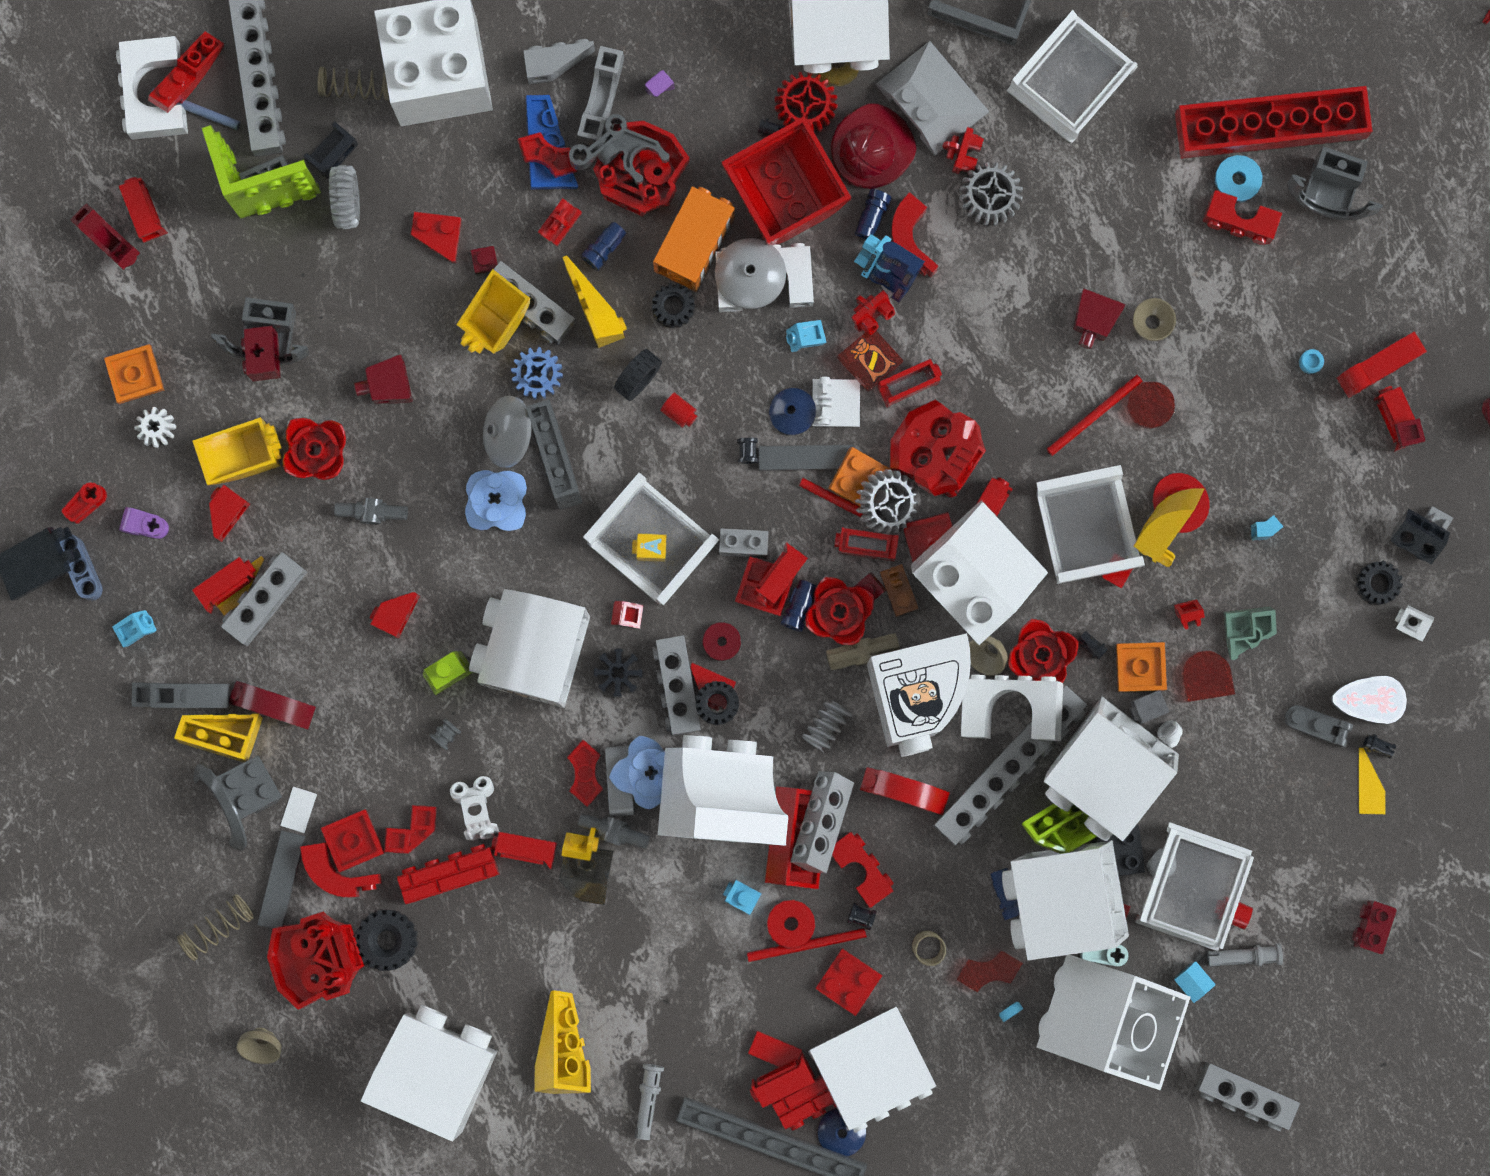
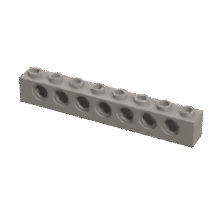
M229 0L251 151L255 157L283 153L282 145L286 144L284 131H280L279 122H282V114L280 108H276L275 102L276 99H279L277 86L273 85L272 77H275L274 64L269 62V54H272L270 40H266L265 32H268L269 28L266 17L263 18L262 16L265 2L264 0ZM246 13H255L253 18L249 20L244 19ZM253 34L258 35V38H257L256 41H254V42H248V41H247V39H248V37H249L250 35H253ZM254 57H261V61L257 65H252L251 60ZM257 80H265L263 86L258 88L254 87V84ZM261 102H268L266 109L258 110L257 108ZM264 125H272V128L269 132H261V128Z
M1067 685L1063 687L1062 709L1066 711L1067 718L1061 724V739L1070 731L1067 726L1073 720L1077 723L1086 714L1083 709L1087 706ZM1032 721L933 825L953 845H956L958 842L962 845L971 836L969 833L970 829L974 825L979 827L988 818L985 813L991 807L995 810L1004 801L1001 796L1007 790L1012 792L1021 783L1018 778L1023 773L1028 775L1037 766L1034 761L1040 755L1044 758L1054 748L1050 745L1053 741L1031 739ZM1025 743L1033 745L1034 753L1032 756L1023 754L1022 746ZM1009 760L1015 761L1018 765V770L1015 774H1010L1006 770L1005 766ZM992 778H998L1001 781L1002 786L999 791L990 789L989 781ZM976 795H981L985 799V805L982 809H977L973 805V798ZM961 812L967 814L969 818L968 824L964 827L956 822V817Z

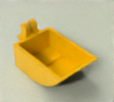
M492 269L456 324L465 332L460 344L463 347L469 345L468 351L471 353L476 351L479 354L484 348L493 354L503 349L525 316L530 304V297Z
M261 417L193 440L207 485L227 483L280 466L278 460L282 459L279 451L281 445L275 427L271 426L270 423L266 424Z
M1204 489L1179 491L1168 496L1158 504L1143 526L1133 547L1137 548L1141 554L1151 557L1153 562H1159L1166 567H1170L1175 559V554L1167 548L1195 510Z

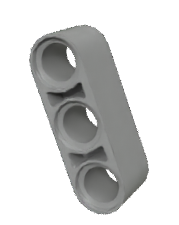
M629 746L605 748L610 817L634 815L633 795L620 791L609 779L614 765L619 760L628 756Z

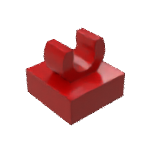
M1197 599L1174 605L1175 614L1185 630L1188 629L1189 621L1194 620L1197 627L1201 626V618H1205L1204 609Z

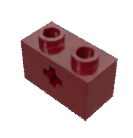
M272 326L244 329V338H241V347L243 352H245L246 358L242 362L244 374H247L253 382L281 378L278 333Z

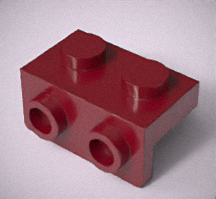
M1368 900L1367 904H1363L1359 915L1362 918L1360 926L1355 928L1352 940L1355 941L1353 946L1383 954L1397 909L1377 901Z

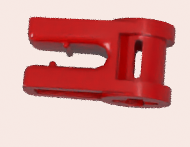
M86 483L62 509V513L71 522L79 524L106 501L107 491L96 483ZM92 490H95V491H96V492H95V495H96V498H95V499H94V498H91V497H92V494H91L90 492H91Z

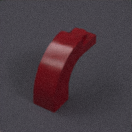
M87 203L70 219L74 225L123 270L133 265L137 260L140 252Z
M237 680L229 699V704L307 730L316 709L315 706Z

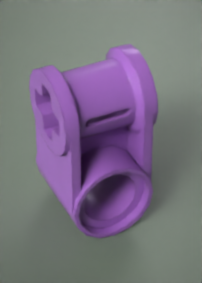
M125 507L119 531L161 539L167 535L169 525L166 520L157 515ZM157 524H159V528H158V529H157V528H155L154 530L152 529V525H157Z

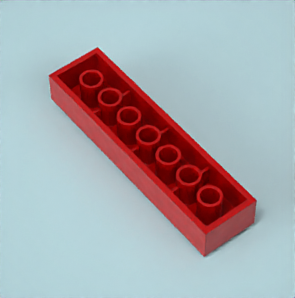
M1367 86L1179 105L1175 112L1181 159L1367 139L1373 132Z

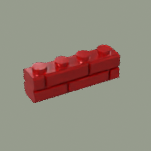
M485 844L471 848L472 853L462 855L460 851L448 855L449 860L439 863V859L424 863L425 868L416 870L415 866L401 870L403 875L397 876L405 904L420 901L500 875L491 847L485 848Z
M821 1075L814 1078L815 1083L772 1103L785 1130L791 1128L792 1131L804 1125L803 1120L810 1116L813 1119L818 1118L826 1113L824 1108L832 1104L834 1107H837Z

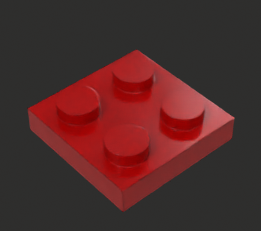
M367 809L321 828L339 873L385 854Z
M842 948L815 989L856 1016L882 975Z

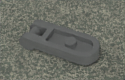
M1300 705L1288 708L1284 715V720L1288 727L1346 748L1348 742L1346 737L1348 732H1351L1353 724ZM1333 726L1339 728L1337 736L1330 734Z

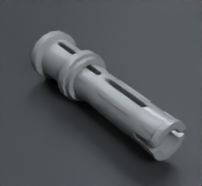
M1280 943L1269 947L1255 945L1253 949L1207 951V960L1209 967L1253 963L1258 967L1268 963L1282 965L1283 952Z
M643 1064L642 1068L645 1070L643 1082L639 1086L642 1095L635 1138L650 1140L656 1095L661 1091L659 1082L664 1067L654 1064Z

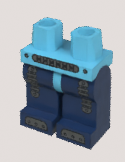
M870 234L862 246L864 249L861 250L854 262L864 268L861 274L866 279L869 277L872 282L882 285L893 293L891 298L899 303L911 288L925 261L897 243L891 242L892 239L888 236H885L881 241Z

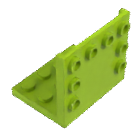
M211 125L202 128L222 194L240 219L257 213L258 215L271 212L272 208L278 206L281 208L289 207L294 204V201L300 199L304 201L311 200L316 197V194L321 193L319 184L314 180L304 160L241 180L240 172H237L236 167L233 166L237 164L235 155L230 150L229 145L226 144L224 138L221 137L220 132H215Z

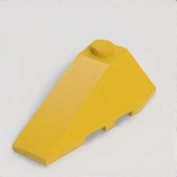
M567 255L562 257L598 348L625 338L623 331L627 330L622 316L617 318L612 307Z
M555 990L550 992L535 1063V1092L550 1094L591 1093V1068L589 1060L585 1061L582 1049L585 1044L584 1039L579 1037L577 1029L579 1019L572 993Z

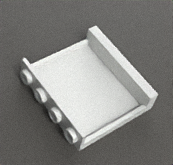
M897 1007L808 1051L845 1122L847 1131L853 1129L856 1133L868 1127L867 1121L875 1118L876 1122L890 1116L889 1110L896 1107L900 1111L911 1105L909 1100L917 1096L921 1100L933 1094L931 1089L936 1087Z

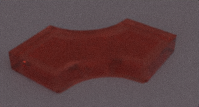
M1001 950L995 958L986 962H976L968 959L956 980L976 992L992 981H1004L1011 984L1023 963Z

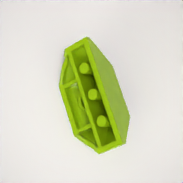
M1052 804L1022 823V826L1036 844L1060 854L1073 852L1097 837L1084 824L1089 815L1075 805L1069 811H1065Z

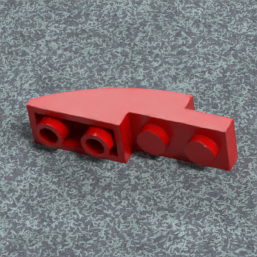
M205 31L177 60V66L149 94L148 101L167 113L178 102L182 104L213 65L222 51L224 43Z

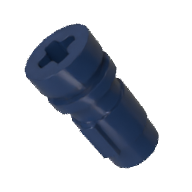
M870 189L867 195L868 199L864 203L865 209L862 211L855 231V235L865 240L870 234L874 235L882 219L881 217L887 211L886 206H889L892 199L890 195L877 189Z
M611 222L597 237L596 241L593 244H589L588 250L585 249L580 257L592 269L599 271L603 266L602 262H606L608 260L607 256L621 243L626 235L625 230L617 223Z
M804 580L799 581L797 588H793L788 601L791 604L785 610L786 616H783L781 625L797 632L803 631L805 626L803 622H806V614L813 602L816 585Z
M1004 868L991 873L990 876L996 895L1001 903L999 907L1004 911L1002 912L1003 918L1008 920L1019 916L1020 913L1017 899L1009 901L1006 899L1002 873L1003 871H1008V868Z

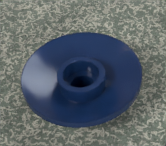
M785 389L779 392L770 404V420L774 427L784 434H801L807 431L815 421V402L807 392L801 389ZM790 406L796 408L793 414H788L787 412Z
M838 1108L830 1110L822 1117L818 1126V1139L821 1146L845 1156L855 1154L865 1142L866 1128L856 1133L852 1129L847 1131L845 1137L841 1138L838 1136V1131L840 1129L846 1130L845 1122Z

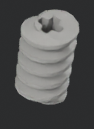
M831 700L832 703L825 702L823 704L827 711H818L822 719H813L817 727L808 726L807 729L811 735H802L806 742L823 752L822 747L831 748L827 742L828 739L836 740L832 733L833 731L841 733L838 723L847 724L843 716H852L847 709Z

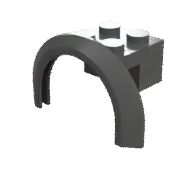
M1324 146L1315 157L1305 193L1302 189L1304 188L1306 178L1292 174L1287 183L1288 190L1302 206L1325 217L1339 220H1358L1377 214L1383 207L1382 204L1369 201L1362 208L1350 210L1356 189L1362 183L1368 161Z
M245 298L242 316L244 329L272 326L278 333L280 365L293 364L308 356L309 350L307 346L293 344V351L290 353L296 310L292 303ZM211 334L213 341L223 351L236 358L246 360L242 347L240 348L230 343L226 335Z
M259 755L217 777L204 763H199L195 767L193 777L195 784L201 780L208 786L226 816L231 831L230 846L243 851L247 846V838L241 820L253 813L257 814L273 806L282 798Z

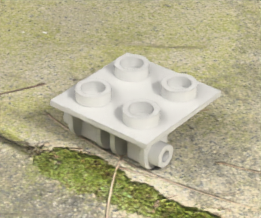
M830 377L813 379L812 399L816 405V418L812 426L860 427V380L830 379Z

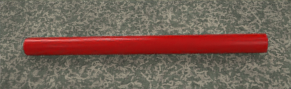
M1135 375L1046 449L1051 456L1056 454L1143 382L1142 379Z
M865 928L810 939L807 944L795 949L776 946L748 952V962L867 938Z

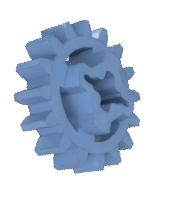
M538 347L535 353H533L531 348H528V355L521 352V361L514 360L518 367L511 369L513 374H517V376L512 378L513 383L519 382L516 387L518 391L525 389V397L532 393L535 400L538 394H541L543 399H545L546 392L549 391L552 395L554 394L553 386H561L557 379L563 378V374L558 372L562 369V365L555 364L558 361L557 356L550 358V350H547L544 354L541 347ZM537 358H538V359H543V361H542V362H534L532 359H537ZM525 365L527 368V374L523 376L524 378H522V369ZM553 368V376L551 381H549L547 378L548 372ZM533 370L541 371L542 376L539 378L536 375L534 376ZM533 384L541 385L542 388H532L531 386Z

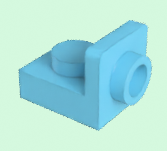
M821 320L796 323L786 330V339L790 345L791 352L826 343Z
M146 610L132 613L112 626L123 648L130 646L143 636L156 631L153 619Z
M736 880L734 884L729 882L723 895L727 897L725 902L750 915L761 893Z

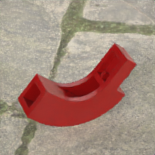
M909 192L901 201L894 214L891 226V242L897 243L925 261L919 273L923 276L927 274L929 277H932L937 272L939 265L924 254L916 246L913 239V228L926 213L927 206Z
M869 767L866 768L860 788L861 791L896 800L939 815H943L950 792Z
M327 843L300 847L302 861L309 877L317 886L332 895L360 897L358 887H361L362 891L376 889V884H382L381 874L349 878L338 873L330 861Z

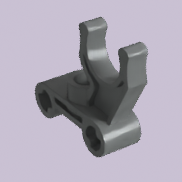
M613 114L607 118L605 123L606 133L590 147L587 148L585 145L578 144L573 146L569 152L572 167L579 171L587 169L598 159L603 165H607L619 154H623L624 171L633 178L636 185L643 183V176L636 172L633 167V159L637 153L643 150H650L659 155L662 163L669 161V154L663 150L658 141L628 130L625 118L619 114ZM615 123L620 124L621 130L612 131V125ZM577 154H579L580 156L586 155V159L584 161L580 159L575 160L574 157Z

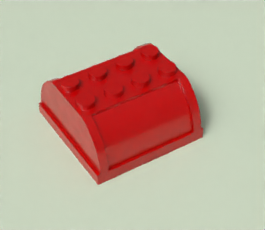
M805 116L721 162L767 245H777L788 241L835 214L852 198Z

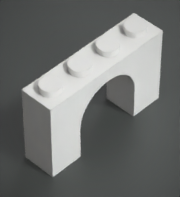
M175 36L119 42L116 58L118 64H121L122 72L118 73L119 85L123 87V96H120L122 110H125L122 126L124 133H127L132 140L188 134L186 110L182 105H175L167 113L159 107L144 105L139 101L137 94L138 84L147 72L157 68L177 66V60L181 57L180 43Z
M803 243L791 244V247L781 248V245H772L781 254L785 263L789 308L813 307L810 246H805ZM721 248L720 251L715 252L716 263L720 254L723 252L725 248ZM718 289L719 312L743 311V308L728 302Z
M971 675L962 701L961 737L991 739V717L994 704L1006 693L1020 692L1029 700L1032 707L1031 739L1061 741L1063 683L1056 681V677H1041V681H1032L1031 676H1018V680H1009V676L995 675L994 680L986 679L985 675Z

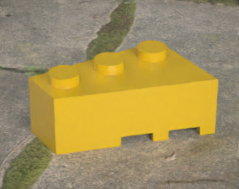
M260 714L182 715L174 739L184 745L240 762H246L251 755L263 718Z

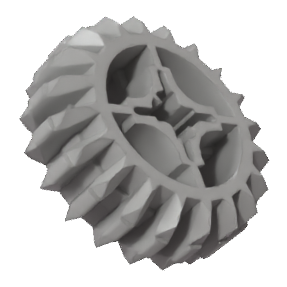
M988 162L984 163V169L980 165H976V173L969 170L967 173L969 178H963L962 182L964 185L960 186L959 189L960 192L964 193L960 195L959 200L967 201L962 205V209L967 210L970 208L971 210L967 216L972 217L976 214V223L981 218L985 219V226L988 225L989 219H992L994 226L998 224V218L1005 223L1007 216L1012 218L1015 215L1013 210H1019L1020 205L1017 202H1021L1023 196L1018 194L1022 192L1023 187L1016 186L1020 179H1012L1015 173L1014 170L1007 174L1005 172L1007 166L1003 165L1002 169H997V162H994L993 168H990ZM990 177L987 185L973 187L980 179ZM998 179L1007 186L1009 192L998 186ZM991 185H993L994 196L989 203L990 197L986 193H988ZM973 195L983 200L985 204L984 209L975 202ZM1004 200L1009 201L1003 208L992 211L994 203L1003 202Z
M339 165L332 167L329 174V197L333 223L337 229L356 228L360 220V199L356 171L353 166Z
M885 469L884 472L878 470L875 472V476H867L869 482H861L864 489L857 491L861 495V499L855 500L856 503L861 504V507L856 510L858 513H863L860 520L867 522L866 527L873 528V531L877 533L881 531L883 534L897 533L899 528H907L905 521H913L910 514L917 513L913 509V505L919 503L913 499L918 494L915 490H911L914 484L907 482L908 477L906 475H901L899 471L892 472L889 469ZM889 482L897 488L899 494L893 493L892 488H889ZM876 509L881 510L882 515L885 516L886 521H883L877 516L875 512Z

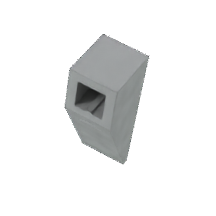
M580 39L575 41L574 44L566 45L563 42L552 44V47L532 46L528 48L529 50H524L529 84H536L555 80L595 52L594 42Z

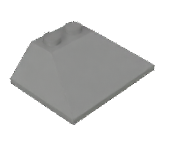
M931 41L876 83V86L891 103L894 100L921 132L920 139L934 156L943 150L942 146L945 141L951 142L953 135H962L967 127H972L989 113L988 109Z

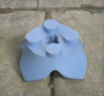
M482 470L472 474L466 485L468 502L465 508V515L469 526L478 530H487L493 526L505 531L522 528L526 516L525 507L522 503L527 490L524 477L512 471L495 473L489 470ZM500 494L499 500L501 502L499 504L495 502L490 504V496Z
M638 736L630 743L628 756L619 760L614 765L609 779L620 791L631 793L639 806L645 809H652L661 803L665 751L655 740L645 736ZM648 766L653 770L650 779L649 776H645V771L649 769Z

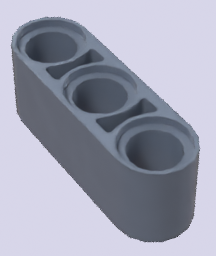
M72 534L71 537L60 542L64 552L66 551L68 541L74 540L76 544L74 549L78 548L81 554L80 559L69 564L71 569L68 572L80 597L91 601L97 600L103 591L101 582L83 541ZM83 561L85 568L81 573H77L75 566L78 562ZM93 583L94 591L86 595L84 591L85 586Z

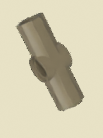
M896 633L874 639H861L856 645H846L826 651L830 670L833 671L852 665H865L872 656L900 650Z

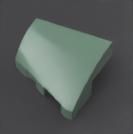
M1271 607L1223 612L1226 641L1231 660H1236L1238 655L1249 648H1255L1263 639H1269L1277 634L1276 613Z

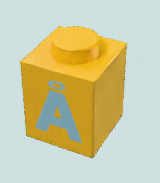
M638 534L637 540H633L632 554H637V561L665 562L666 535Z

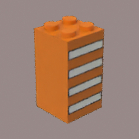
M692 186L653 261L654 271L697 293L716 256L715 252H718L735 219V207L732 206V203L725 198L720 197L717 199L711 196V192L703 187L697 189Z

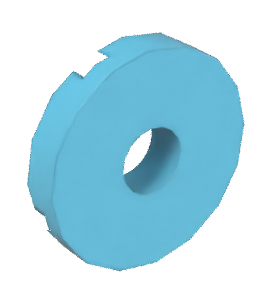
M1235 155L1228 157L1219 165L1215 173V185L1218 191L1238 197L1237 203L1245 202L1254 197L1262 185L1261 169L1254 160L1247 156ZM1239 173L1244 177L1245 181L1243 184L1237 185L1233 182L1232 176Z

